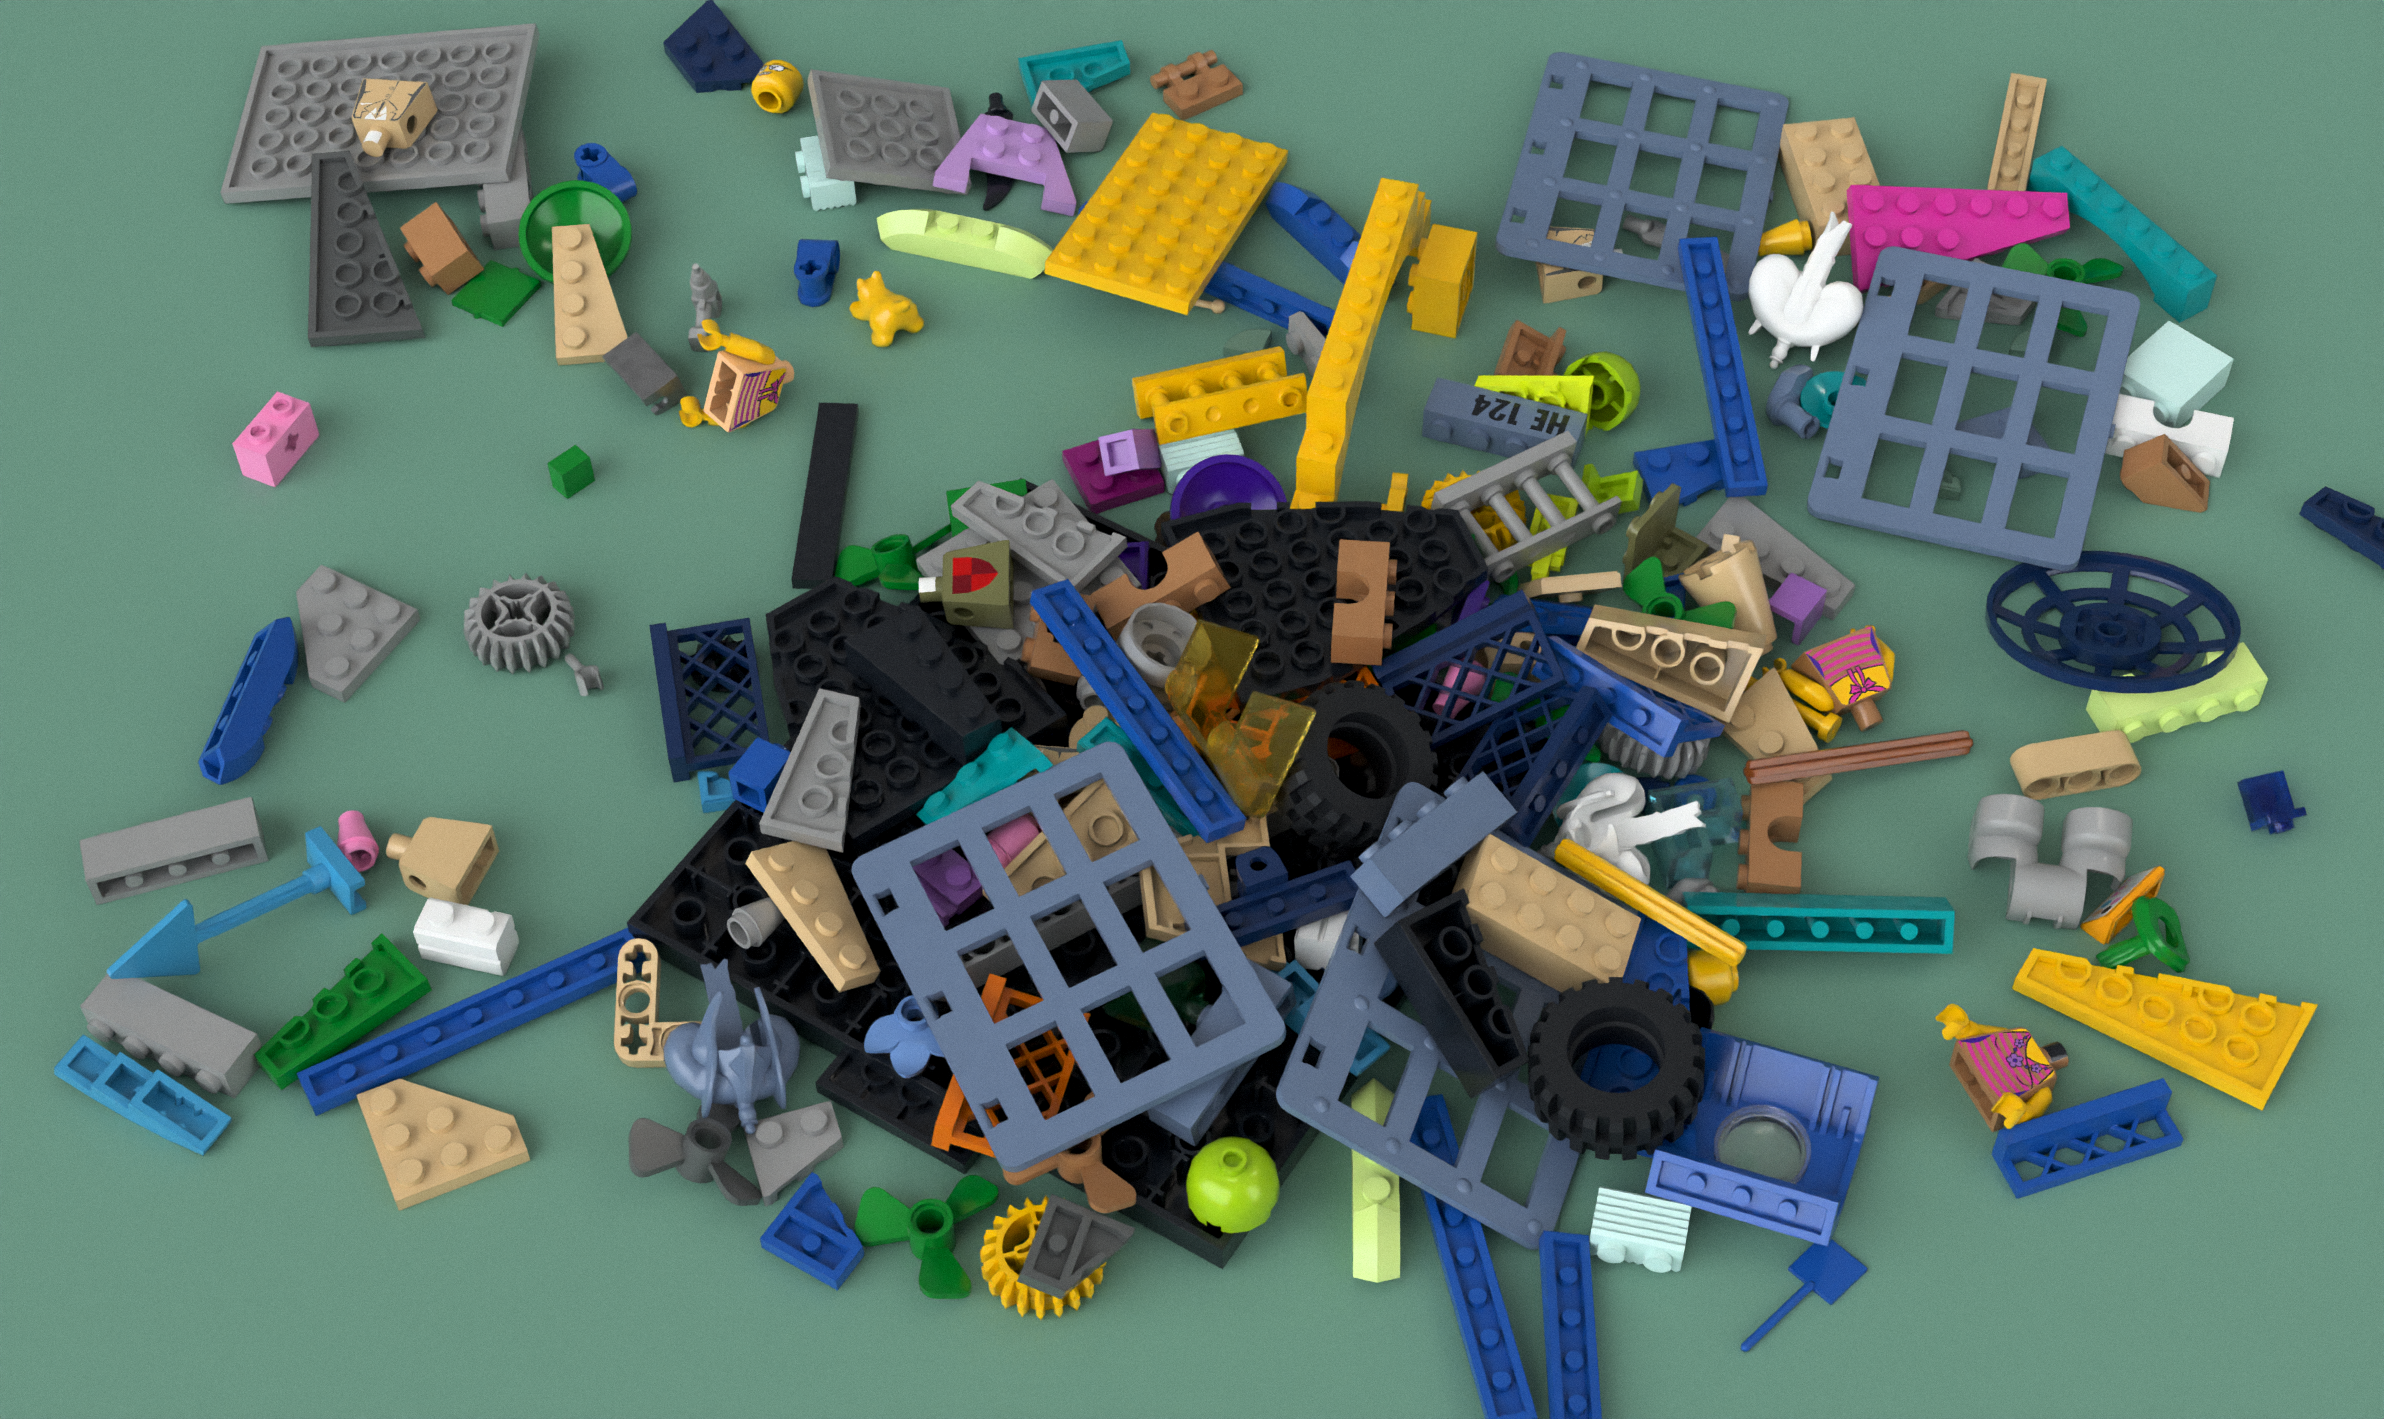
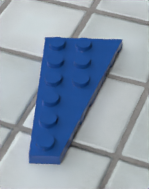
M1638 911L1637 916L1641 918L1622 983L1634 984L1635 979L1648 982L1649 990L1657 992L1659 988H1662L1673 995L1674 1006L1681 1003L1690 1012L1687 939ZM1608 1044L1589 1050L1580 1079L1591 1087L1604 1092L1624 1093L1645 1086L1654 1079L1660 1070L1656 1063L1644 1052L1627 1045ZM1695 1118L1692 1124L1684 1125L1682 1136L1674 1143H1669L1664 1139L1663 1146L1697 1155ZM1646 1150L1637 1152L1638 1155L1653 1159L1654 1154L1648 1155Z

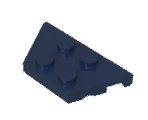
M713 0L706 1L663 42L665 54L696 93L714 92L716 90H742L741 83H752L764 66L761 59Z

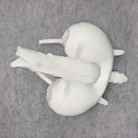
M1834 212L1830 213L1828 224L1823 234L1816 241L1815 248L1804 265L1803 271H1799L1791 259L1781 254L1767 255L1758 261L1752 271L1748 295L1756 320L1748 333L1753 335L1764 327L1777 339L1776 346L1772 349V356L1769 357L1772 360L1769 364L1772 369L1778 368L1779 363L1783 364L1782 360L1786 358L1789 348L1795 346L1811 347V361H1815L1821 346L1828 345L1846 336L1856 327L1862 316L1863 299L1857 287L1849 282L1842 281L1826 285L1831 268L1836 263L1835 256L1838 254L1852 227V224L1847 223L1845 220L1839 224Z
M1607 773L1588 783L1575 800L1560 805L1557 809V815L1560 819H1564L1562 826L1559 828L1554 842L1542 845L1541 850H1538L1537 853L1549 860L1554 859L1556 847L1563 839H1570L1648 885L1650 882V863L1636 846L1684 834L1689 829L1706 828V824L1697 818L1702 814L1698 801L1662 813L1656 811L1651 815L1635 818L1643 810L1646 803L1644 789L1639 780L1624 773ZM1565 868L1569 872L1575 874L1576 876L1580 877L1581 879L1600 889V891L1605 895L1620 901V899L1616 898L1615 896L1611 895L1610 893L1606 892L1605 890L1601 889L1600 887L1596 886L1595 884L1591 883L1590 881L1586 880L1585 878L1581 877L1580 875L1576 874L1570 869Z

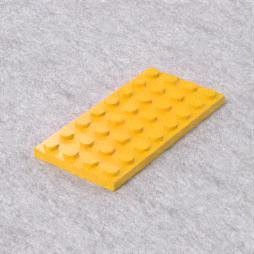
M1152 112L1045 261L1044 274L1188 315L1287 163L1288 150L1278 148L1268 142L1246 139L1236 133H1225L1210 129L1200 123H1189L1175 119L1168 114Z

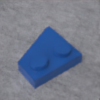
M813 1172L760 1237L763 1249L837 1291L864 1257L863 1245L854 1231L848 1228L844 1215L837 1204L833 1203L827 1195L819 1176Z

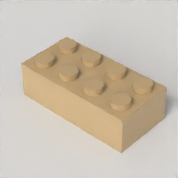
M1855 117L1783 124L1778 160L1799 220L1808 221L1812 237V250H1810L1812 253L1816 241L1823 234L1828 224L1831 212L1835 213L1839 224L1843 220L1849 223L1847 189L1851 185L1880 186ZM1848 232L1836 256L1851 255L1850 232Z
M1491 834L1487 835L1465 856L1452 894L1463 888L1465 889L1470 902L1465 906L1472 924L1478 923L1484 939L1480 943L1481 949L1561 993L1570 987H1573L1575 991H1579L1582 989V982L1597 979L1598 984L1609 983V977H1623L1641 921L1640 917Z

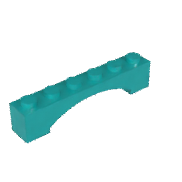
M2063 146L2034 159L2027 191L2067 193L2069 212L2084 218L2098 227L2122 248L2148 282L2155 295L2153 301L2170 316L2181 323L2208 308L2217 278L2213 271Z

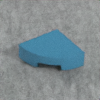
M698 771L703 813L727 810L735 801L730 781L720 777L717 772Z

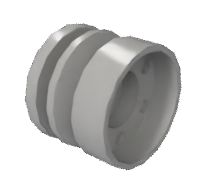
M1147 603L1135 609L1116 641V644L1168 714L1178 709L1210 656V640L1203 626L1189 613L1165 603Z

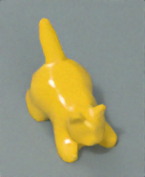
M874 271L870 278L865 280L859 278L857 280V295L860 301L851 303L849 310L852 316L858 320L869 321V326L873 331L871 334L873 345L888 347L892 344L894 334L898 330L917 333L923 328L924 321L918 313L916 304L910 298L895 294L886 289L881 272Z

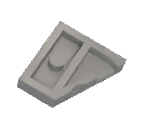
M831 1100L758 1120V1124L755 1125L756 1131L754 1134H747L745 1128H743L765 1206L772 1205L777 1201V1193L794 1179H797L799 1182L814 1171L815 1166L819 1162L828 1160L844 1147Z

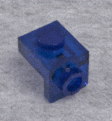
M2283 770L2246 778L2237 782L2251 831L2268 828L2270 835L2295 829L2294 821L2307 816L2305 807L2294 808Z

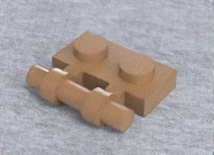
M1213 50L1205 53H1193L1187 57L1186 61L1177 65L1170 63L1161 67L1159 73L1150 76V82L1154 89L1165 85L1168 87L1163 90V101L1182 121L1243 95V84L1224 64L1212 69L1209 67L1217 63V56ZM1190 74L1195 75L1194 77L1189 78L1185 81L1182 79L1183 77H1186Z

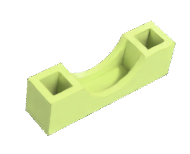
M2242 642L2239 643L2236 655L2227 667L2212 678L2185 688L2156 693H2115L2092 690L2086 711L2100 732L2120 730L2127 735L2130 743H2134L2143 737L2156 733H2169L2179 729L2181 726L2199 721L2209 722L2218 716L2231 712L2248 711L2259 705L2268 678L2245 643ZM2224 651L2206 653L2202 667L2217 659ZM2130 673V674H2126V675H2122V676H2135V675H2133L2132 673Z

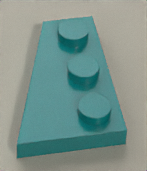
M1122 40L1018 58L1019 71L1031 108L1041 81L1078 80L1087 92H1090L1130 74V61Z
M1011 727L1005 733H1001L993 738L988 745V749L974 762L964 765L958 771L956 778L948 786L930 796L925 802L924 808L916 815L925 825H928L1018 783V779L1035 768L1042 773L1052 767L1053 764L1039 749Z

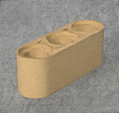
M2120 730L2033 743L2017 749L2010 757L2011 767L2024 796L2034 800L2123 786L2134 781L2141 773L2140 763L2129 739Z

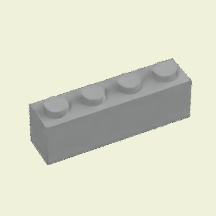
M522 124L510 182L478 184V187H483L482 190H477L481 212H486V214L480 215L482 233L484 237H491L494 250L520 247L518 232L521 217L533 199L528 149Z
M252 797L231 800L224 804L196 811H188L181 815L153 822H145L130 828L110 833H101L94 837L79 840L85 880L96 905L269 861L261 821Z
M107 974L80 1005L88 1022L87 1029L94 1037L103 1042H109L110 1040L123 1045L136 1058L145 1059V1057H148L158 1062L163 1069L174 1076L179 1077L181 1074H184L194 1079L200 1087L212 1094H216L219 1091L235 1099L259 1069V1065L254 1057V1054L262 1047L257 1033L139 978L111 979Z

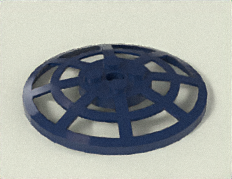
M2082 551L2078 565L2068 571L2021 563L1998 578L1992 585L1986 601L1985 621L1989 633L1998 646L2010 657L2048 678L2097 691L2156 693L2196 685L2212 678L2227 667L2236 655L2241 636L2240 619L2234 606L2223 593L2209 582L2172 564L2128 553ZM2072 572L2113 573L2110 588H2079L2061 591L2049 576ZM2129 575L2165 584L2185 593L2188 597L2171 607L2152 597L2127 591ZM2032 581L2036 583L2046 596L2034 603L2024 616L2001 606L2003 601L2012 592ZM2085 600L2108 601L2107 603L2083 604L2077 607L2072 603ZM2124 603L2145 608L2158 615L2152 618L2138 609L2125 606ZM2203 605L2219 621L2225 638L2199 642V636L2195 627L2185 616ZM2055 607L2063 614L2060 627L2037 621L2044 613ZM1997 618L2022 628L2021 633L2024 642L2032 652L2026 651L2010 639L1997 623ZM2173 624L2182 634L2185 642H2161V629ZM2034 633L2058 639L2062 649L2045 651L2038 643ZM2224 651L2221 656L2208 665L2191 672L2179 674L2190 666L2197 654ZM2158 654L2182 655L2176 663L2168 668H2163L2151 662ZM2075 660L2078 663L2094 666L2095 670L2094 673L2069 666L2062 661ZM2112 669H2137L2146 674L2138 676H2111Z

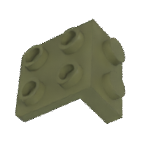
M1672 483L1664 492H1657L1648 510L1642 516L1637 515L1629 524L1626 531V537L1629 538L1628 548L1622 560V563L1625 564L1623 582L1630 572L1649 557H1657L1660 560L1664 577L1684 573L1685 569L1707 557L1709 544L1675 527L1681 492L1680 486Z

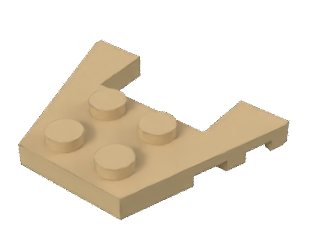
M1265 812L1249 815L1243 830L1207 844L1200 836L1192 837L1191 834L1176 838L1198 875L1202 874L1210 889L1207 891L1215 905L1232 900L1226 856H1238L1264 846L1270 847ZM1152 865L1139 871L1146 937L1167 942L1186 933L1184 918L1154 866ZM1282 933L1240 947L1246 958L1266 969L1281 971L1285 968L1286 956Z

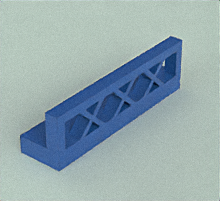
M2164 1078L2014 1125L2012 1129H2001L1998 1132L1992 1156L2015 1197L2019 1199L2179 1147L2183 1142V1137L2166 1111L2172 1091ZM2155 1119L2165 1136L2153 1140L2137 1134L2135 1131L2138 1124ZM2104 1135H2110L2126 1141L2123 1150L2114 1153L2094 1145L2096 1139ZM2069 1148L2085 1155L2083 1162L2074 1166L2053 1158L2057 1150ZM2027 1161L2044 1169L2040 1177L2023 1182L2014 1164Z

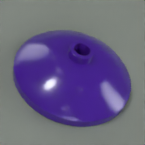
M1217 455L1200 461L1180 479L1171 499L1170 520L1235 503H1251V510L1277 509V502H1287V499L1277 479L1258 462L1239 455Z

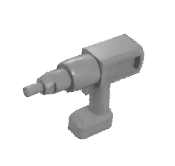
M694 263L692 265L690 287L692 290L691 300L696 310L695 326L689 329L688 341L693 351L710 352L701 346L697 334L710 335L703 329L701 322L706 319L719 318L722 310V296L717 282L712 280L710 275L700 268L698 264Z

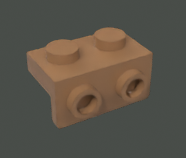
M1516 320L1509 328L1494 375L1557 376L1554 368L1566 351V346L1562 345L1566 330L1559 327L1549 338L1523 322Z

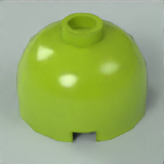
M1607 351L1586 354L1570 364L1563 376H1594L1589 430H1592L1593 426L1598 429H1604L1603 431L1611 430L1627 420L1639 404L1641 390L1639 376L1632 364L1620 355Z
M1232 1136L1219 1138L1209 1143L1192 1159L1186 1180V1192L1189 1207L1200 1222L1207 1226L1208 1221L1212 1225L1220 1226L1221 1232L1232 1234L1250 1231L1267 1221L1271 1216V1210L1276 1205V1202H1278L1280 1184L1275 1162L1268 1152L1249 1139Z

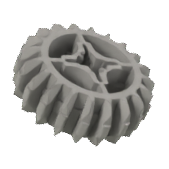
M525 573L521 579L515 580L509 574L508 580L503 583L493 579L492 588L480 587L479 597L470 598L469 609L464 611L465 628H463L470 651L473 652L474 656H478L483 666L491 664L496 672L506 666L512 675L521 667H524L529 673L531 667L536 664L545 668L547 658L559 659L560 649L569 648L570 637L574 636L575 614L573 607L570 605L569 597L565 591H560L555 581L547 583L542 575L531 580L528 574Z
M1610 723L1606 724L1596 740L1600 743V749L1604 753H1609V759L1620 761L1623 768L1630 767L1637 770L1638 774L1641 772L1650 774L1652 778H1655L1656 775L1663 776L1666 779H1671L1673 776L1685 778L1687 774H1696L1697 769L1702 766L1703 760H1706L1710 749V738L1678 743L1672 757L1663 758Z

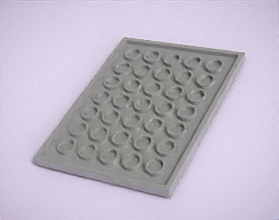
M536 23L261 46L220 192L225 204L311 197L312 154L350 151L366 193L510 182L540 35ZM363 78L428 83L438 110L411 147L407 149L386 148L380 157H372L364 152L352 122V114Z

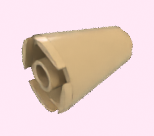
M1746 540L1733 544L1736 550L1735 553L1731 554L1730 551L1723 553L1722 550H1719L1685 569V574L1679 575L1678 578L1682 586L1700 607L1724 601L1733 603L1737 610L1733 629L1767 635L1764 650L1761 654L1763 656L1773 650L1771 643L1777 639V633L1757 548L1753 540Z

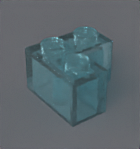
M1732 777L1648 790L1644 816L1651 815L1656 811L1662 813L1698 801L1702 814L1697 818L1706 824V828L1689 829L1684 834L1651 842L1666 889H1672L1678 881L1684 878L1709 879L1713 857L1711 846L1738 842L1743 809Z

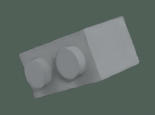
M1078 80L1041 81L1031 112L1065 152L1102 151L1113 120Z

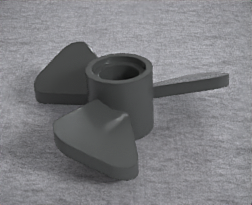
M712 1103L707 1118L702 1117L700 1105L696 1116L697 1119L689 1124L685 1135L646 1118H639L633 1123L628 1137L629 1166L636 1176L641 1178L649 1177L676 1167L679 1174L691 1182L708 1183L715 1180L723 1196L735 1205H758L762 1198V1193L755 1185L724 1162L732 1142L731 1133L741 1126L738 1116L739 1110L735 1105Z

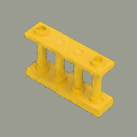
M1281 346L1132 378L1137 415L1140 419L1154 417L1157 443L1159 445L1306 413L1308 391L1306 376L1304 373L1287 376L1285 353Z

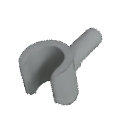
M573 654L566 655L565 661L575 671L574 676L581 696H587V690L590 688L598 687L600 690L604 689L598 666H584Z

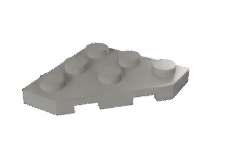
M320 565L296 591L311 685L313 688L344 703L420 621L418 609L323 565Z

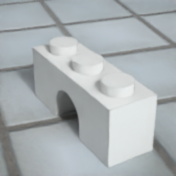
M2119 394L2112 424H2116L2113 439L2108 438L2105 454L2123 457L2124 450L2166 434L2203 475L2220 478L2229 450L2234 418L2194 410L2189 425L2182 428H2170L2162 425L2155 419L2153 415L2155 401Z

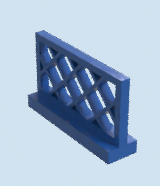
M1558 636L1547 637L1567 680V684L1559 688L1579 692L1582 686L1597 689L1612 714L1608 723L1663 758L1672 757L1678 743L1720 737L1725 725L1706 713L1615 673ZM1536 661L1531 672L1532 675L1542 681L1554 676L1548 664Z

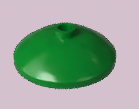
M583 180L560 182L537 194L523 212L518 232L520 248L530 268L539 277L554 284L552 227L590 224L607 277L609 278L625 261L632 242V226L628 212L615 194L599 184Z

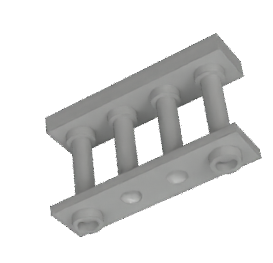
M1569 431L1434 493L1430 510L1438 508L1458 510L1470 534H1475V543L1488 566L1487 581L1490 583L1494 581L1501 583L1510 578L1515 571L1594 533L1597 535L1603 534L1615 525L1622 501L1618 496H1615L1601 504L1598 503L1570 465L1577 441ZM1549 474L1558 475L1584 512L1566 520L1537 480ZM1517 489L1520 491L1524 490L1551 527L1533 536L1504 496ZM1483 505L1491 506L1518 543L1499 552L1470 512Z

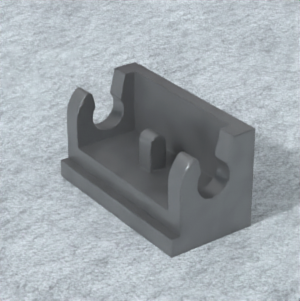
M637 332L602 356L607 365L635 392L645 406L656 402L657 399L664 396L660 403L655 404L651 408L655 415L664 413L680 402L683 397L688 396L677 374Z

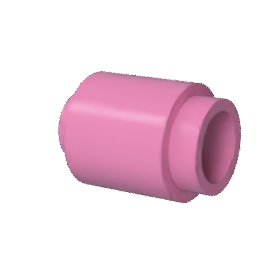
M1025 814L995 828L986 837L1003 868H1005L1042 830L1032 816Z

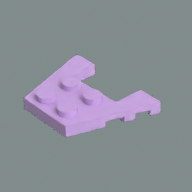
M980 114L935 171L932 186L962 193L966 191L970 169L1044 185L1041 210L1068 216L1074 215L1076 199L1056 140L1045 127H1040L1036 124H1027L1008 120L1000 116Z

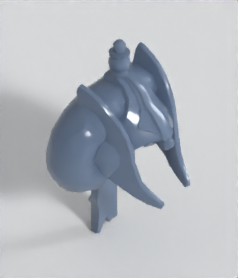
M723 959L716 969L712 963L702 964L700 968L704 978L709 1006L701 1024L696 1022L681 1024L669 1033L663 1048L664 1062L674 1082L693 1097L701 1100L703 1118L709 1116L712 1103L735 1105L739 1110L738 1116L741 1121V1127L745 1128L747 1134H754L756 1131L755 1125L758 1124L754 1102L773 1096L781 1109L786 1108L785 1085L798 1066L800 1056L799 1037L795 1028L785 1017L769 1014L760 987L754 988L761 1017L749 1024L744 1031L736 1002L735 990L730 982L727 968L728 960Z

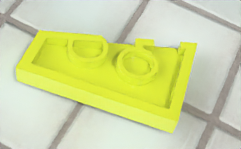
M1478 375L1474 385L1476 387L1587 413L1586 434L1588 432L1594 376Z

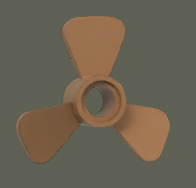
M1090 1092L1084 1101L1094 1097L1093 1092ZM1109 1129L1023 1171L1008 1172L1002 1168L1004 1178L1012 1185L1024 1184L1057 1168L1058 1173L1065 1180L1071 1183L1084 1184L1089 1205L1100 1213H1111L1131 1207L1137 1200L1135 1189L1102 1164L1101 1136ZM1076 1149L1086 1150V1152L1081 1154L1071 1153V1151Z

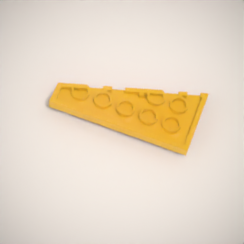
M2036 948L2032 949L2012 986L2013 990L2262 1111L2318 1004L2301 1002L2300 1006L2277 1002V996L2262 993L2259 994L2258 998L2236 994L2227 986L2158 973L2157 978L2135 974L2134 968L2117 965L2116 969L2091 965L2087 958Z

